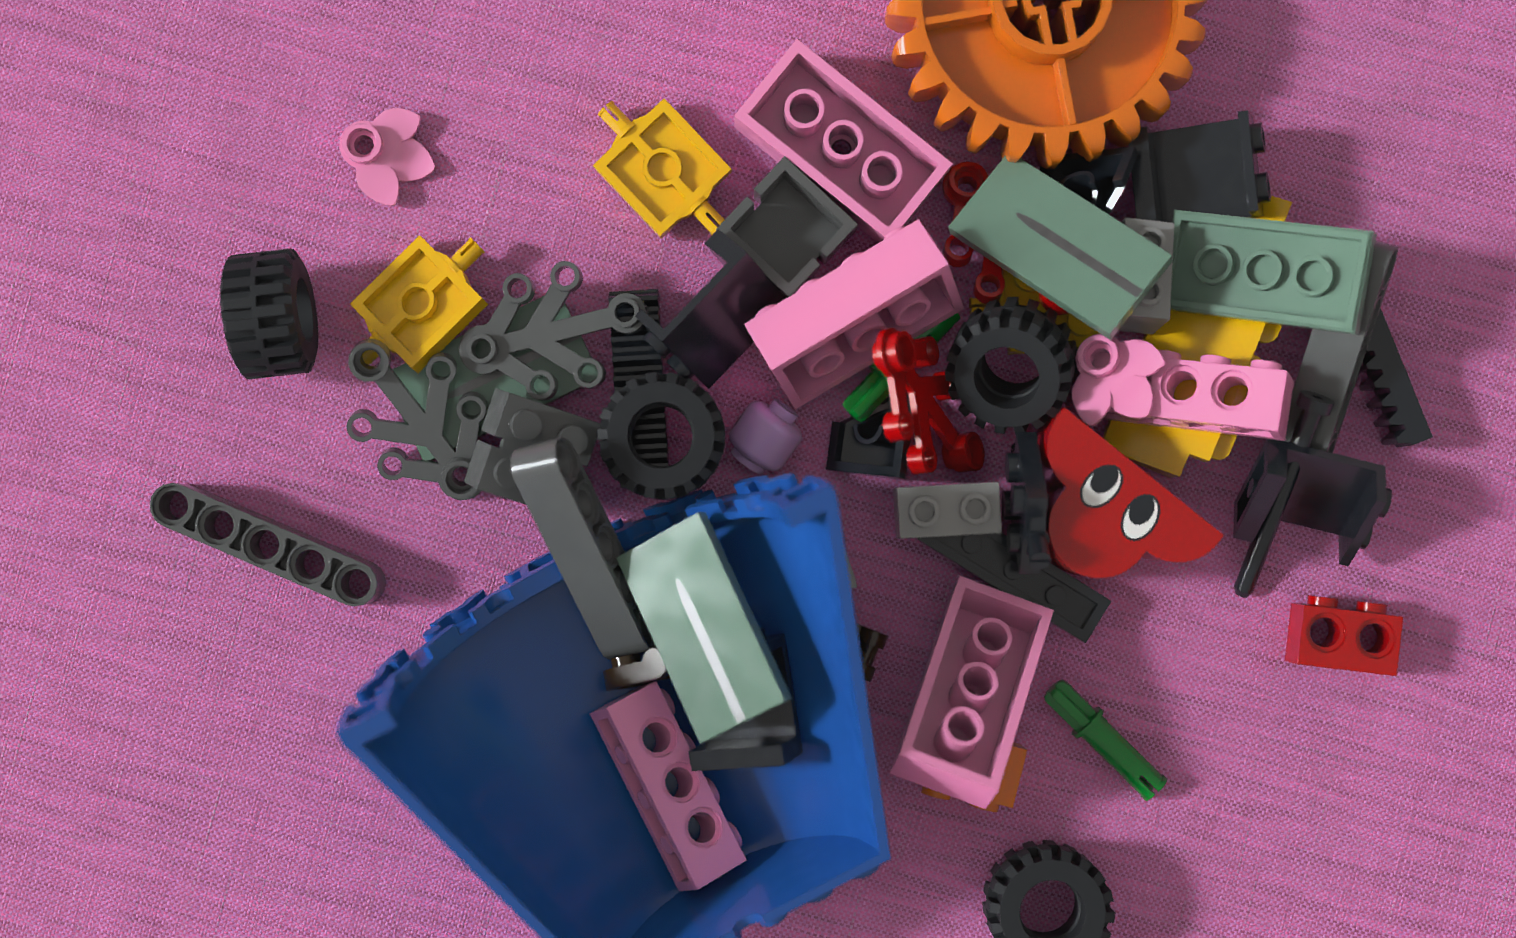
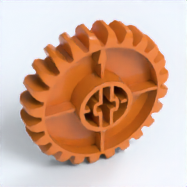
M892 0L885 12L886 26L897 33H905L893 48L891 58L894 65L905 69L921 67L912 80L908 92L909 97L914 102H926L938 96L942 101L933 123L935 128L944 132L963 120L970 125L965 148L968 151L977 154L986 146L991 137L1001 140V158L1003 159L1006 155L1008 162L1016 163L1023 156L1028 146H1035L1037 159L1042 168L1051 170L1055 169L1064 158L1068 143L1073 153H1078L1090 162L1097 159L1103 152L1105 138L1118 147H1126L1139 136L1141 130L1140 120L1151 123L1156 122L1170 109L1171 100L1167 91L1181 89L1193 74V66L1184 55L1191 54L1205 41V27L1197 20L1189 17L1195 15L1208 0H1043L1044 5L1033 7L1036 0ZM1057 9L1055 16L1049 24L1047 10ZM1086 15L1085 33L1077 38L1073 17Z

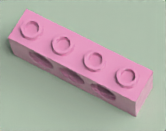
M1158 350L1166 363L1158 372L1147 377L1154 396L1150 415L1147 418L1141 419L1129 418L1115 412L1111 408L1103 418L1104 420L1285 441L1294 381L1288 371L1282 370L1281 364L1272 361L1253 360L1251 361V366L1248 367L1231 365V359L1217 355H1202L1200 361L1181 360V354ZM1107 352L1099 353L1094 360L1095 367H1105L1110 361V354ZM1185 380L1197 381V389L1192 397L1186 400H1176L1174 398V392L1179 383ZM1236 385L1248 387L1247 397L1241 404L1236 406L1224 404V395L1228 389Z
M657 681L639 686L589 713L679 891L699 890L746 861L741 850L742 838L736 827L726 820L718 804L720 796L716 786L709 778L704 776L702 771L691 770L689 751L695 748V744L686 733L681 731L674 717V703L669 694L659 687ZM645 728L650 729L655 735L656 746L653 752L648 750L643 743L642 736ZM668 772H671L678 782V791L675 796L668 792L665 785ZM692 816L700 825V836L697 841L692 839L688 831V823Z

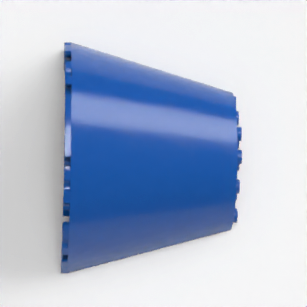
M782 474L773 478L765 475L740 479L733 484L736 489L735 493L716 497L713 490L703 492L700 489L672 501L660 502L644 508L643 511L646 517L637 521H630L624 524L622 519L619 518L610 522L626 553L698 512H706L759 628H765L766 635H785L803 753L784 766L702 771L704 776L714 783L719 792L720 802L718 804L726 820L736 827L742 838L741 850L746 861L699 890H678L589 714L637 687L606 691L603 671L612 668L611 660L606 659L600 652L550 551L505 575L504 578L508 584H503L499 587L500 589L488 596L482 589L466 599L459 607L430 624L431 628L422 634L426 643L410 656H408L405 649L397 650L375 671V676L357 690L355 696L360 705L357 707L354 704L346 706L338 722L336 734L342 745L540 938H742L741 931L745 927L758 922L762 927L774 926L783 921L788 913L806 903H817L826 899L833 893L835 888L852 879L866 878L875 873L881 864L891 860L838 497L832 484L822 478L811 475L805 476L802 479V484H799L795 474ZM645 652L639 653V654H640V657H641V661H642V658H643V655L645 654ZM668 679L657 682L659 687L669 694L674 703V717L681 731L686 733L692 739L695 747L700 745V742L672 680ZM645 728L642 736L643 743L648 750L653 752L656 746V738L650 729ZM668 772L665 785L668 792L675 796L678 791V782L676 777L671 772ZM692 816L688 823V831L692 839L697 841L700 836V825Z

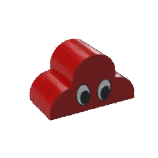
M1065 407L1054 418L1048 415L1046 424L1038 429L1037 439L1045 483L1051 488L1048 492L1046 513L1049 554L1051 556V564L1062 571L1085 577L1108 578L1127 571L1140 558L1166 562H1188L1209 553L1224 537L1221 532Z

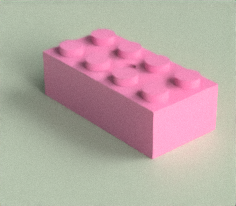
M798 39L794 41L734 115L735 128L775 161L779 162L785 156L849 215L861 230L877 243L883 241L892 230L906 226L944 179L953 164ZM843 141L850 146L851 152L841 155L834 152L832 146L836 142Z
M918 219L908 226H901L892 230L883 241L865 252H858L849 256L842 262L840 267L825 276L807 281L795 294L780 303L762 308L753 319L744 325L796 410L873 364L872 347L881 330L896 328L898 331H907L914 339L964 309L949 264Z
M959 576L948 597L889 774L986 809L999 790L1054 610Z

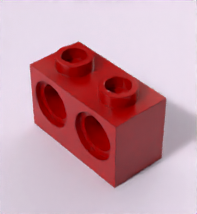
M1308 595L1307 605L1291 603L1285 653L1286 662L1397 676L1403 617L1387 615V605L1357 601L1356 611L1337 609L1338 599ZM1323 618L1328 625V636L1322 643L1316 645L1311 639L1310 629L1317 619ZM1371 624L1377 632V640L1372 648L1365 650L1360 644V633L1365 626Z

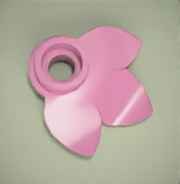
M391 108L384 110L372 122H354L343 131L339 142L342 157L350 166L356 168L358 187L375 202L387 206L396 205L399 197L400 181H418L435 171V164L428 150L421 143L413 139L420 125L421 117L407 109ZM365 138L372 139L374 144L372 151L365 155L359 154L357 150L358 143Z
M1095 334L1085 339L1076 352V366L1080 375L1072 388L1073 403L1082 420L1093 427L1104 418L1111 408L1115 412L1129 418H1147L1151 413L1154 399L1152 387L1147 377L1158 372L1166 363L1160 352L1152 344L1141 339L1120 342L1115 337L1109 340L1102 334ZM1102 352L1109 353V363L1102 368L1095 367V357Z

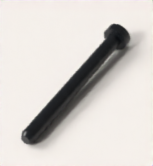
M1300 391L1296 405L1302 408L1289 442L1300 447H1310L1321 416H1330L1335 402L1315 392ZM1295 461L1287 463V479L1253 543L1251 542L1234 584L1235 594L1240 597L1247 598L1254 591L1300 472V465Z

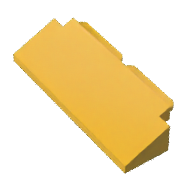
M1271 196V202L1262 203L1264 216L1253 218L1285 222L1292 202ZM1170 310V320L1153 335L1144 334L1142 340L1152 344L1157 350H1168L1181 354V360L1200 361L1202 355H1217L1231 359V365L1250 367L1251 361L1262 360L1254 355L1258 343L1274 341L1278 337L1282 325ZM1185 380L1179 383L1175 389L1174 398L1176 400H1186L1192 397L1197 389V381ZM1236 385L1228 389L1224 395V404L1227 406L1241 404L1247 397L1248 387ZM1109 420L1102 438L1133 463L1166 477L1174 478L1181 476L1188 456L1203 462H1208L1211 459L1221 460L1226 458L1232 450L1237 435Z

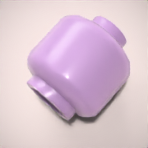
M774 399L771 404L763 401L751 402L730 430L729 438L734 446L731 454L744 466L758 474H763L765 470H780L802 440L801 430L794 423L798 414L778 399Z

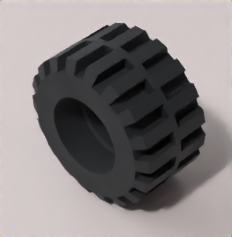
M289 248L229 256L226 259L221 276L220 308L226 343L232 360L241 375L248 380L309 373L314 366L318 350V320L310 277L298 253L294 249Z
M1008 297L1004 306L1000 305L998 299L987 302L984 311L978 307L970 314L967 322L962 324L946 359L949 363L945 369V381L952 383L948 393L952 400L961 399L958 410L965 417L970 413L976 416L974 424L983 429L986 422L995 425L994 433L1005 434L1007 427H1013L1015 434L1016 432H1026L1029 423L1035 429H1038L1046 424L1048 415L1054 418L1061 410L1063 401L1066 402L1077 367L1075 360L1077 352L1075 340L1068 341L1071 330L1066 322L1060 325L1055 323L1058 313L1050 307L1045 313L1039 311L1037 308L1040 302L1029 299L1027 306L1019 305V297ZM1001 347L1018 349L1033 360L1037 366L1039 376L1024 383L1005 381L995 375L989 368L985 353Z
M646 373V376L636 379L634 377L625 382L627 385L620 391L616 390L611 395V401L607 408H603L600 416L602 419L600 429H597V440L600 442L601 448L599 452L602 461L605 462L609 469L608 472L629 491L657 500L680 498L701 488L717 470L725 448L724 422L714 399L698 383L690 378L680 377L676 373ZM657 407H668L679 411L688 420L692 430V443L688 453L676 464L665 467L654 466L645 462L637 454L633 445V430L637 420L648 410Z
M1043 840V843L1040 845H1036L1033 841L1022 843L1024 849L1015 852L1013 848L1004 854L1007 859L1001 865L996 862L990 870L993 877L990 882L985 881L983 892L986 895V901H982L983 913L987 918V926L994 938H1110L1111 932L1107 929L1108 923H1114L1115 911L1110 907V902L1114 901L1112 892L1106 886V879L1101 872L1073 847L1063 843V846L1057 845L1053 840ZM1050 880L1061 881L1070 886L1074 893V908L1069 919L1061 927L1049 932H1037L1028 929L1023 924L1020 918V907L1023 898L1032 887Z

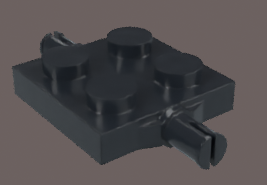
M1016 432V440L1011 446V453H1006L1005 457L1006 482L1011 483V491L1002 492L1003 520H1011V524L1007 525L1008 554H1016L1019 574H1040V569H1044L1051 564L1048 548L1049 534L1046 530L1047 488L1037 433Z

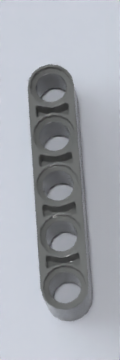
M1380 241L1375 242L1359 335L1312 329L1292 393L1285 437L1286 442L1290 441L1302 408L1296 405L1300 391H1311L1330 398L1335 404L1330 416H1321L1310 447L1333 453L1398 254L1397 246Z
M559 437L513 451L510 466L515 484L602 655L606 659L611 660L617 657L643 653L651 648H657L616 559L624 554L625 551L571 442L565 437Z
M180 483L164 484L156 489L151 496L149 505L151 515L162 526L340 603L354 607L370 604L378 600L385 591V574L375 563L197 486ZM179 492L186 497L188 502L187 512L180 519L176 518L170 509L171 499ZM224 511L231 516L234 524L233 531L225 539L219 536L215 530L216 518ZM267 531L273 532L279 540V549L275 556L271 558L263 555L259 545L261 537ZM312 550L319 552L325 562L324 571L317 578L309 575L304 566L305 557ZM356 570L364 571L370 578V589L363 597L356 596L349 587L350 576Z

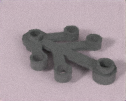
M561 261L552 268L550 273L552 284L525 329L506 333L521 304L530 302L535 295V284L529 277L520 273L511 274L503 283L504 297L487 325L474 326L463 335L459 345L460 358L463 364L475 373L491 374L499 370L524 385L527 393L532 398L542 401L549 400L555 396L558 390L556 377L548 371H535L510 354L532 349L573 374L575 381L580 386L594 389L599 387L605 380L606 370L603 364L593 358H583L558 341L609 328H614L628 335L638 333L645 326L635 315L641 309L649 315L645 302L634 294L623 293L615 296L610 301L608 308L554 321L569 294L576 291L583 281L582 271L577 265L569 261ZM565 268L573 269L575 273L574 281L570 285L562 286L559 282L560 272ZM518 280L525 281L527 285L525 295L515 298L511 293L512 285ZM624 304H631L634 308V316L628 322H621L618 318V310ZM482 340H487L491 346V351L485 358H479L475 352L476 345ZM588 364H594L598 370V376L593 382L586 383L581 375L582 369ZM540 376H546L550 382L549 390L543 395H539L534 389L535 380Z
M364 339L358 342L348 358L350 371L359 380L365 382L375 381L407 423L378 419L372 411L359 409L352 413L347 422L346 428L349 436L359 442L378 439L427 447L437 460L408 459L407 454L403 450L388 448L381 454L377 463L380 475L387 480H398L401 477L438 482L442 491L447 496L457 500H468L477 496L481 490L470 486L464 481L457 480L453 471L459 467L467 469L469 467L477 443L479 424L487 411V401L484 396L478 392H467L460 397L456 412L459 419H461V425L455 450L443 435L449 384L457 372V363L453 356L440 352L434 354L429 359L426 366L429 387L426 409L424 411L390 367L391 354L388 347L377 339ZM366 350L377 352L380 356V363L375 366L366 364L362 358L363 352ZM437 361H444L450 366L451 373L444 377L438 376L434 373L432 366ZM469 400L476 401L481 407V412L477 415H469L463 410V404ZM358 418L367 419L371 424V430L367 433L359 432L354 427V421ZM388 457H396L401 461L402 468L398 471H391L385 466L384 460Z

